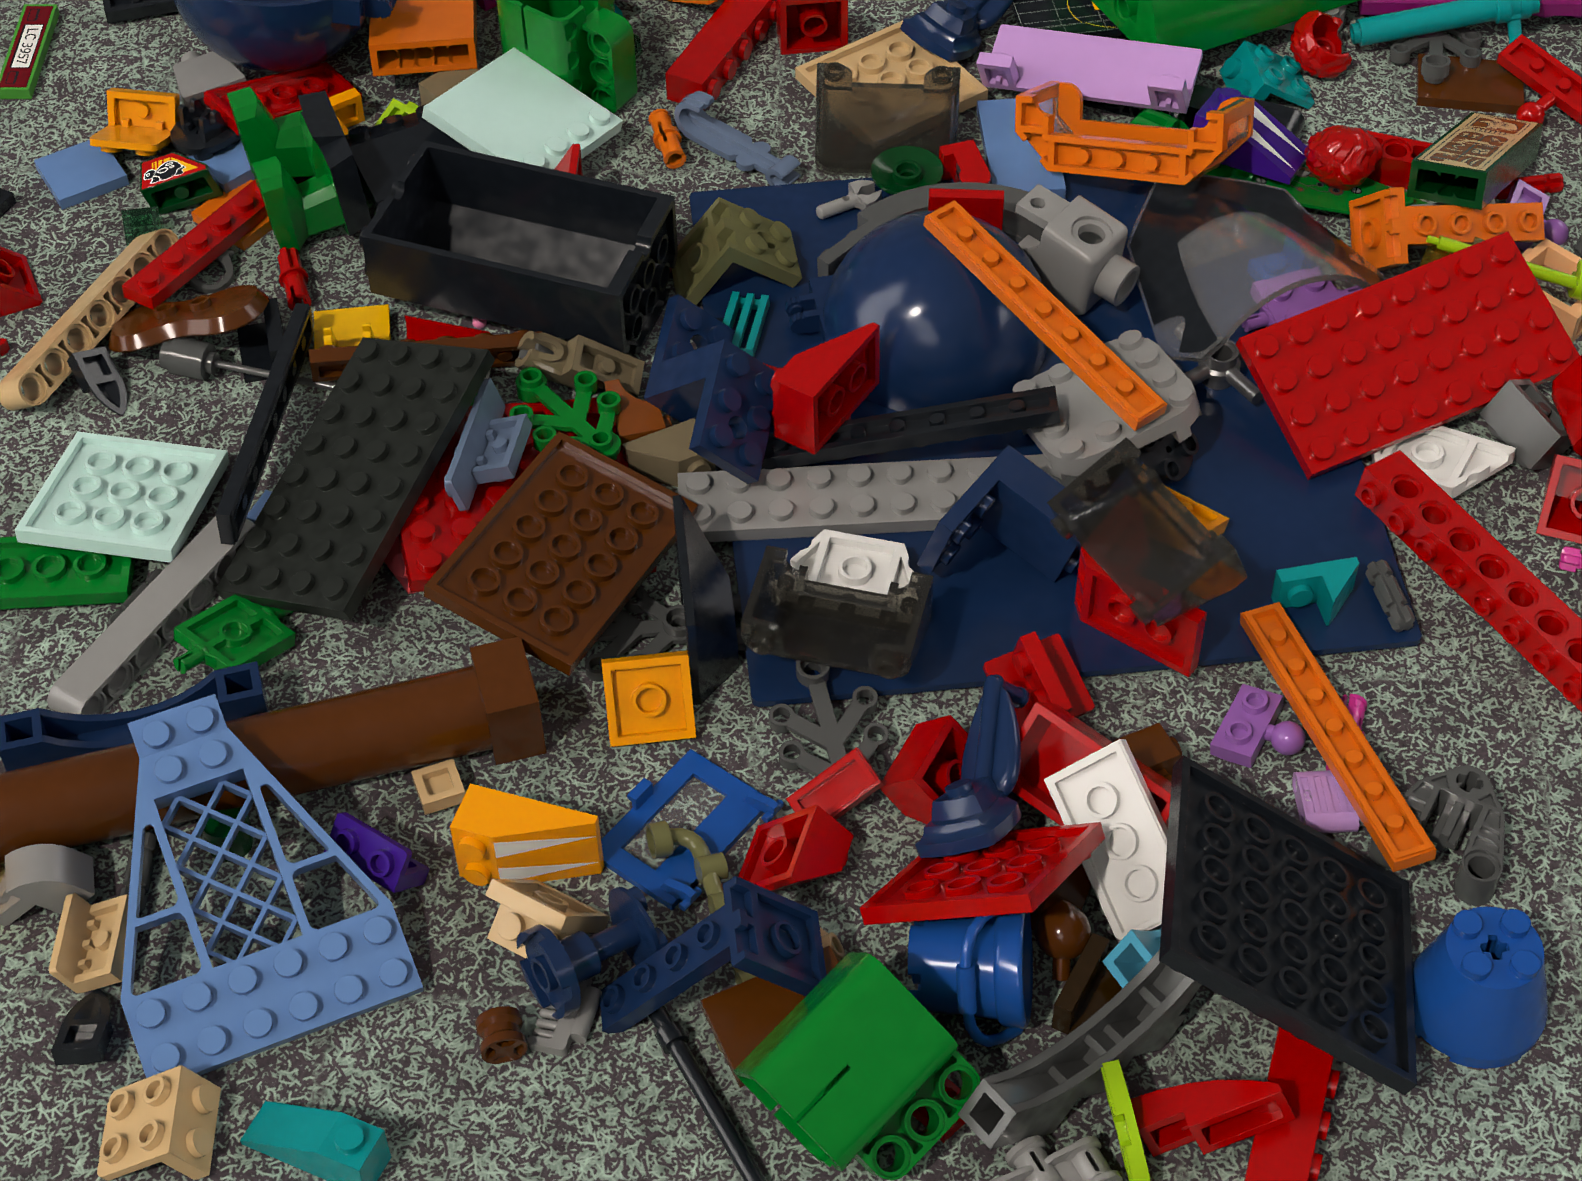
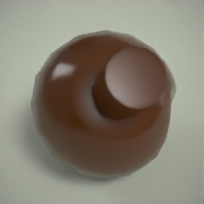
M1061 900L1046 908L1040 914L1035 927V938L1039 948L1047 956L1053 958L1052 979L1057 981H1067L1071 972V959L1081 955L1091 936V925L1087 916L1078 907L1066 900Z

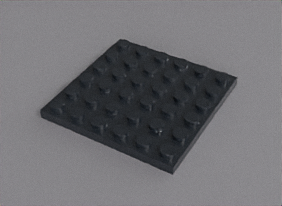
M1183 755L1172 768L1159 961L1169 966L1172 970L1182 973L1208 987L1214 993L1222 995L1250 1010L1256 1016L1264 1018L1292 1033L1296 1038L1304 1040L1332 1055L1338 1061L1345 1062L1365 1073L1378 1083L1385 1084L1406 1095L1417 1086L1409 882Z

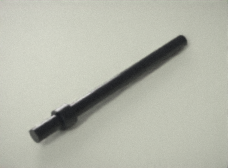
M663 1005L648 1015L657 1030L655 1038L665 1054H671L742 1179L744 1181H766L687 1045L689 1038L680 1022L672 1020Z

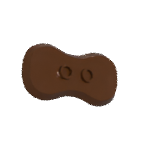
M241 285L210 295H201L191 300L163 302L153 310L142 306L126 313L114 324L111 329L108 347L109 350L114 352H133L173 340L174 338L210 336L230 332L251 323L260 316L269 302V297L254 285Z

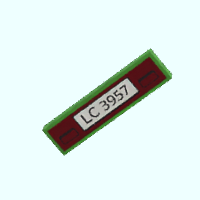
M24 4L0 73V99H32L60 15L57 4Z

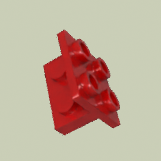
M1036 631L1021 636L1012 652L989 660L983 665L986 677L998 674L1005 681L1016 687H1023L1029 692L1027 704L1020 709L1015 708L1019 730L1036 702L1057 704L1076 718L1091 712L1095 707L1059 634H1054L1042 640L1039 639Z

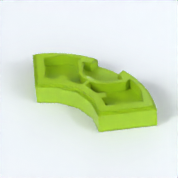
M1119 1059L1102 1063L1101 1072L1107 1101L1128 1180L1151 1181Z

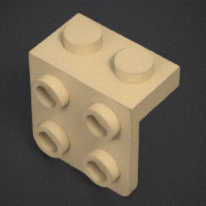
M179 1065L115 1090L107 1104L97 1175L106 1181H110L162 1162L193 1180L209 1176L221 1088L183 1065Z

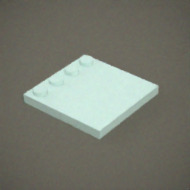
M514 47L426 104L422 113V118L470 151L550 169L556 168L572 144H580L581 159H583L619 133L623 124L621 118Z
M77 431L16 526L17 542L170 563L179 554L229 464L227 450Z

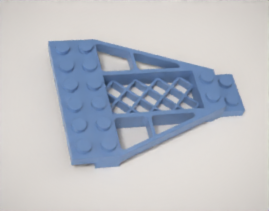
M215 694L127 723L139 756L121 1005L146 1078L179 1065H183L198 1075H203L424 991L392 902L233 732L227 728ZM246 780L249 790L233 783ZM266 785L324 847L326 852L295 863L286 860L261 793L262 786ZM215 790L207 806L190 800V798ZM224 790L246 799L236 819L214 810ZM253 803L264 831L243 823ZM170 806L163 821H161L158 810ZM180 806L202 814L191 835L170 826ZM210 818L231 827L221 848L200 839ZM147 826H152L178 899L176 904L170 908L139 918L145 831ZM239 831L261 840L251 860L229 851ZM166 834L187 842L177 863L175 862ZM268 844L279 873L258 864ZM195 846L217 855L206 876L184 867ZM224 859L246 868L236 889L214 880ZM337 861L378 906L375 909L320 929L312 928L306 917L294 880L300 874ZM253 872L276 881L266 902L243 893ZM180 875L202 884L191 905ZM283 885L294 914L273 906ZM209 888L231 897L221 918L199 909ZM239 901L261 910L251 931L228 922ZM268 914L291 923L282 942L279 944L258 935ZM195 917L216 926L206 948ZM175 919L184 920L188 925L201 963L199 972L146 993L133 995L138 933ZM299 927L301 936L293 938L297 928ZM224 929L246 939L236 960L213 951ZM254 942L266 947V949L248 955ZM210 959L222 965L212 968Z

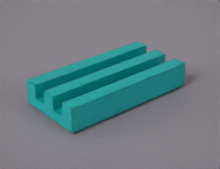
M732 291L723 323L733 329L738 310L742 308L732 340V344L740 348L751 310H757L746 348H740L754 357L770 306L769 295H761V299H755V294L747 293L746 298L740 297V292Z

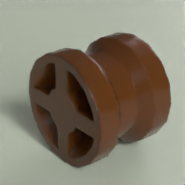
M510 1006L495 1007L484 1011L477 1017L475 1021L477 1035L483 1039L480 1044L482 1059L486 1063L501 1064L515 1061L526 1054L528 1046L526 1036L520 1032L523 1021L521 1012L517 1008Z

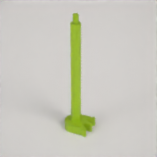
M1428 235L1426 239L1427 243L1436 245V249L1455 253L1472 246L1471 244L1441 235L1439 238ZM1582 260L1578 261L1577 271H1573L1572 275L1526 261L1536 279L1566 287L1569 298L1582 301Z

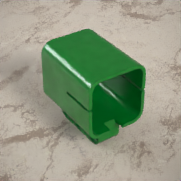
M496 0L503 54L513 47L613 114L637 94L634 33L626 18L615 13L614 0Z
M849 952L733 1071L738 1079L769 1111H772L778 1104L780 1105V1108L773 1115L823 1165L828 1167L832 1165L836 1170L842 1172L854 1158L866 1171L887 1180L902 1178L919 1162L960 1118L957 1114L981 1082L976 1070L957 1051L959 1045L949 1032L878 959L867 952ZM957 1071L962 1078V1088L956 1096L949 1097L944 1087L945 1079L951 1072ZM923 1106L929 1114V1122L923 1131L916 1133L911 1127V1115L914 1110ZM890 1142L895 1148V1160L889 1167L881 1169L876 1160L877 1151L884 1143Z

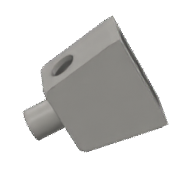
M188 51L182 56L181 62L173 66L182 104L187 106L188 109L191 108L190 99L192 97L199 100L204 110L210 109L204 103V92L246 81V77L239 69L213 51L203 55L196 51Z

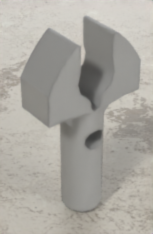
M856 180L848 183V195L817 206L816 214L819 219L823 220L853 208H859L862 211L882 200V190L875 192L874 181Z

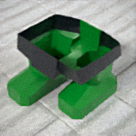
M247 87L227 93L248 163L254 174L257 187L260 189L268 218L280 249L282 247H287L288 249L294 247L300 252L309 237L339 227H343L347 234L351 236L363 229L364 226H368L371 216L353 153L326 91L298 95L302 110L277 118H273L252 88ZM293 178H310V179H308V180H306V181H304V182H301V183L297 184Z

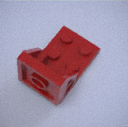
M1124 497L1081 547L1074 602L1079 619L1171 669L1190 677L1198 667L1207 612L1199 609L1193 603L1184 601L1160 589L1157 585L1139 578L1148 567L1150 551L1140 504Z

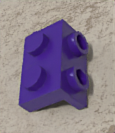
M347 812L337 814L329 836L369 879L393 893L402 892L425 883L430 868L411 858L412 851Z

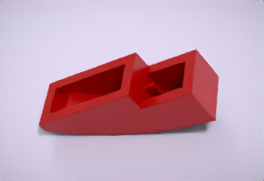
M1212 1080L1186 1083L1159 1089L1130 1099L1139 1134L1153 1157L1193 1141L1197 1142L1204 1155L1296 1119L1279 1083L1255 1080Z

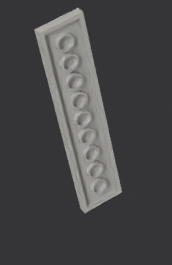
M1044 454L1023 455L1085 502L1080 476L1073 477L1067 475V478L1062 481L1054 475L1051 464ZM997 457L761 469L759 481L751 484H746L727 471L677 473L678 494L698 504L697 513L694 515V518L708 542L816 537L824 529L854 535L934 531L944 515Z

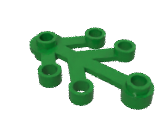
M528 367L520 371L515 381L518 398L526 403L540 401L554 414H533L532 408L527 405L514 406L509 412V416L527 414L533 425L532 429H535L532 437L533 446L537 451L541 452L556 435V431H570L577 435L570 436L571 438L613 460L617 459L621 451V440L617 434L613 433L616 416L621 412V398L618 393L606 391L598 395L597 408L600 417L595 429L587 422L592 395L598 390L595 373L581 371L574 376L576 395L572 409L547 386V378L541 370L535 367Z

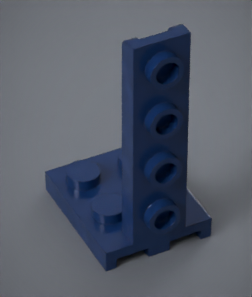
M734 876L723 884L724 906L601 989L602 1031L608 1034L626 1031L730 960L734 968L807 996L827 975L818 911Z

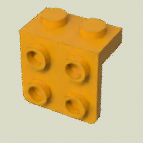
M123 88L108 89V126L90 137V145L101 147V151L107 153L121 152L123 149L135 150V154L140 156L156 155L157 151L169 145L171 142L170 132L174 125L180 121L178 110L180 105L179 94Z

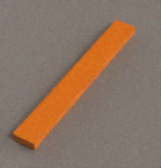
M955 200L925 216L923 226L1134 431H1137L1165 413L1168 404Z
M1280 602L1240 613L1241 626L1392 872L1435 860L1437 849Z

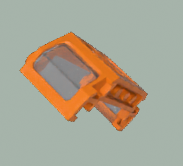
M1049 81L1016 95L1015 132L1023 142L1028 140L1042 157L1039 161L1047 171L1186 185L1218 167L1253 135L1255 98L1231 97L1223 101L1217 110L1206 112V120H1209L1205 127L1182 129L1083 119V96L1080 89L1070 82Z

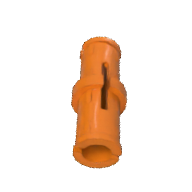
M654 110L648 117L649 124H651L654 132L653 142L655 147L661 151L666 166L671 169H677L686 162V155L680 144L682 137L679 130L673 126L671 116L667 110Z

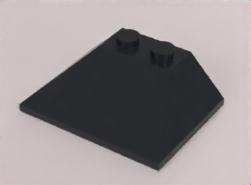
M674 495L672 498L681 605L684 607L693 705H701L739 668L738 652L746 651L744 626H736L735 619H742L740 594H732L730 577L682 496Z

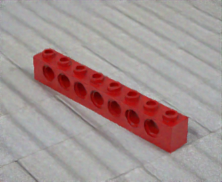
M1401 450L1365 467L1355 496L1362 504L1369 508L1392 533L1396 534L1416 553L1419 559L1437 573L1507 643L1511 644L1536 671L1541 673L1568 701L1582 712V619Z

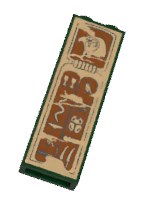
M1475 112L1470 113L1412 160L1407 197L1482 210L1537 159L1543 123Z

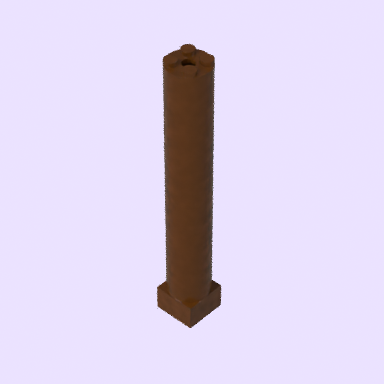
M521 636L470 647L471 666L225 721L227 728L233 732L292 796L492 750L496 765L546 754L540 703ZM129 743L0 773V865L5 864V855L29 845L56 844L75 848L134 834L139 756L135 744ZM246 780L233 783L249 790ZM266 785L261 787L265 803L279 800ZM215 790L190 798V800L207 806ZM224 790L214 810L242 808L246 799ZM170 806L158 810L161 821H163ZM180 806L170 825L198 819L201 817V814ZM152 826L146 827V831L154 829Z

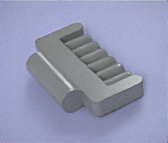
M592 977L579 983L581 1006L576 1012L561 1019H555L551 1016L556 1012L552 1005L546 1007L549 1009L540 1010L539 1015L542 1018L536 1020V1026L539 1028H535L532 1031V1036L527 1039L531 1050L564 1057L568 1054L572 1042L586 1043L602 995L600 989L591 986Z

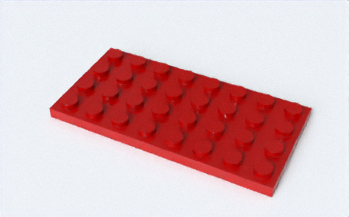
M1509 231L1242 336L1235 344L1308 480L1485 408L1509 380L1530 379L1535 386L1553 380L1580 357Z

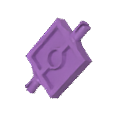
M1322 266L1256 283L1253 285L1251 295L1259 306L1260 312L1243 316L1241 318L1242 328H1245V332H1249L1261 327H1268L1363 288L1358 284L1350 288L1338 289L1333 285Z

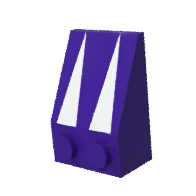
M1217 87L1195 114L1193 127H1205L1209 120H1206V112L1217 110L1223 101L1231 97H1252L1242 95L1240 91L1234 88ZM1255 101L1253 135L1221 164L1290 185L1306 162L1304 150L1307 146Z

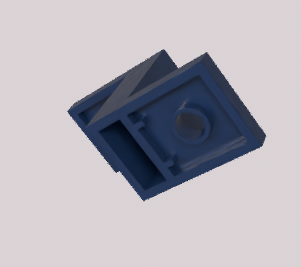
M681 295L668 298L644 400L680 422L695 418L696 421L689 449L746 484L759 481L773 420V390L770 384L776 371L732 344L735 330ZM690 340L694 341V343L697 346V349L694 350L693 346L690 343ZM731 424H733L735 427V438L733 437L732 429L729 426Z
M1007 445L939 521L917 565L929 574L941 562L947 566L961 548L960 542L964 538L970 540L981 527L1051 581L1055 582L1064 570L1069 574L1073 573L1079 565L1081 547L1124 497L1131 499L1142 484L1137 479V476L1145 464L1134 455H1131L1088 505L1010 445Z

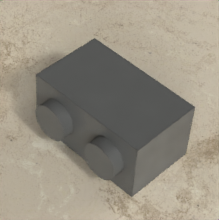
M1530 379L1509 380L1479 413L1488 423L1487 429L1494 437L1504 441L1508 446L1516 448L1514 459L1526 469L1550 468L1554 454L1562 455L1571 446L1556 407Z

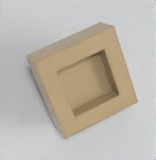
M453 759L411 771L413 783L425 815L461 804L466 792Z

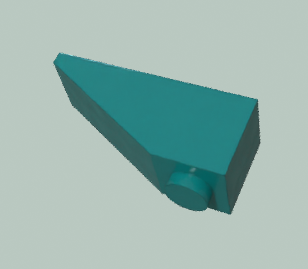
M270 1101L264 1102L240 1140L244 1146L327 1181H378L392 1157L385 1131L381 1128L338 1111Z

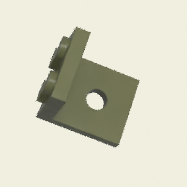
M720 197L714 201L680 242L675 268H671L676 295H681L695 305L700 302L733 262L792 288L802 279L790 228L780 221L774 222L759 215L751 208H743Z

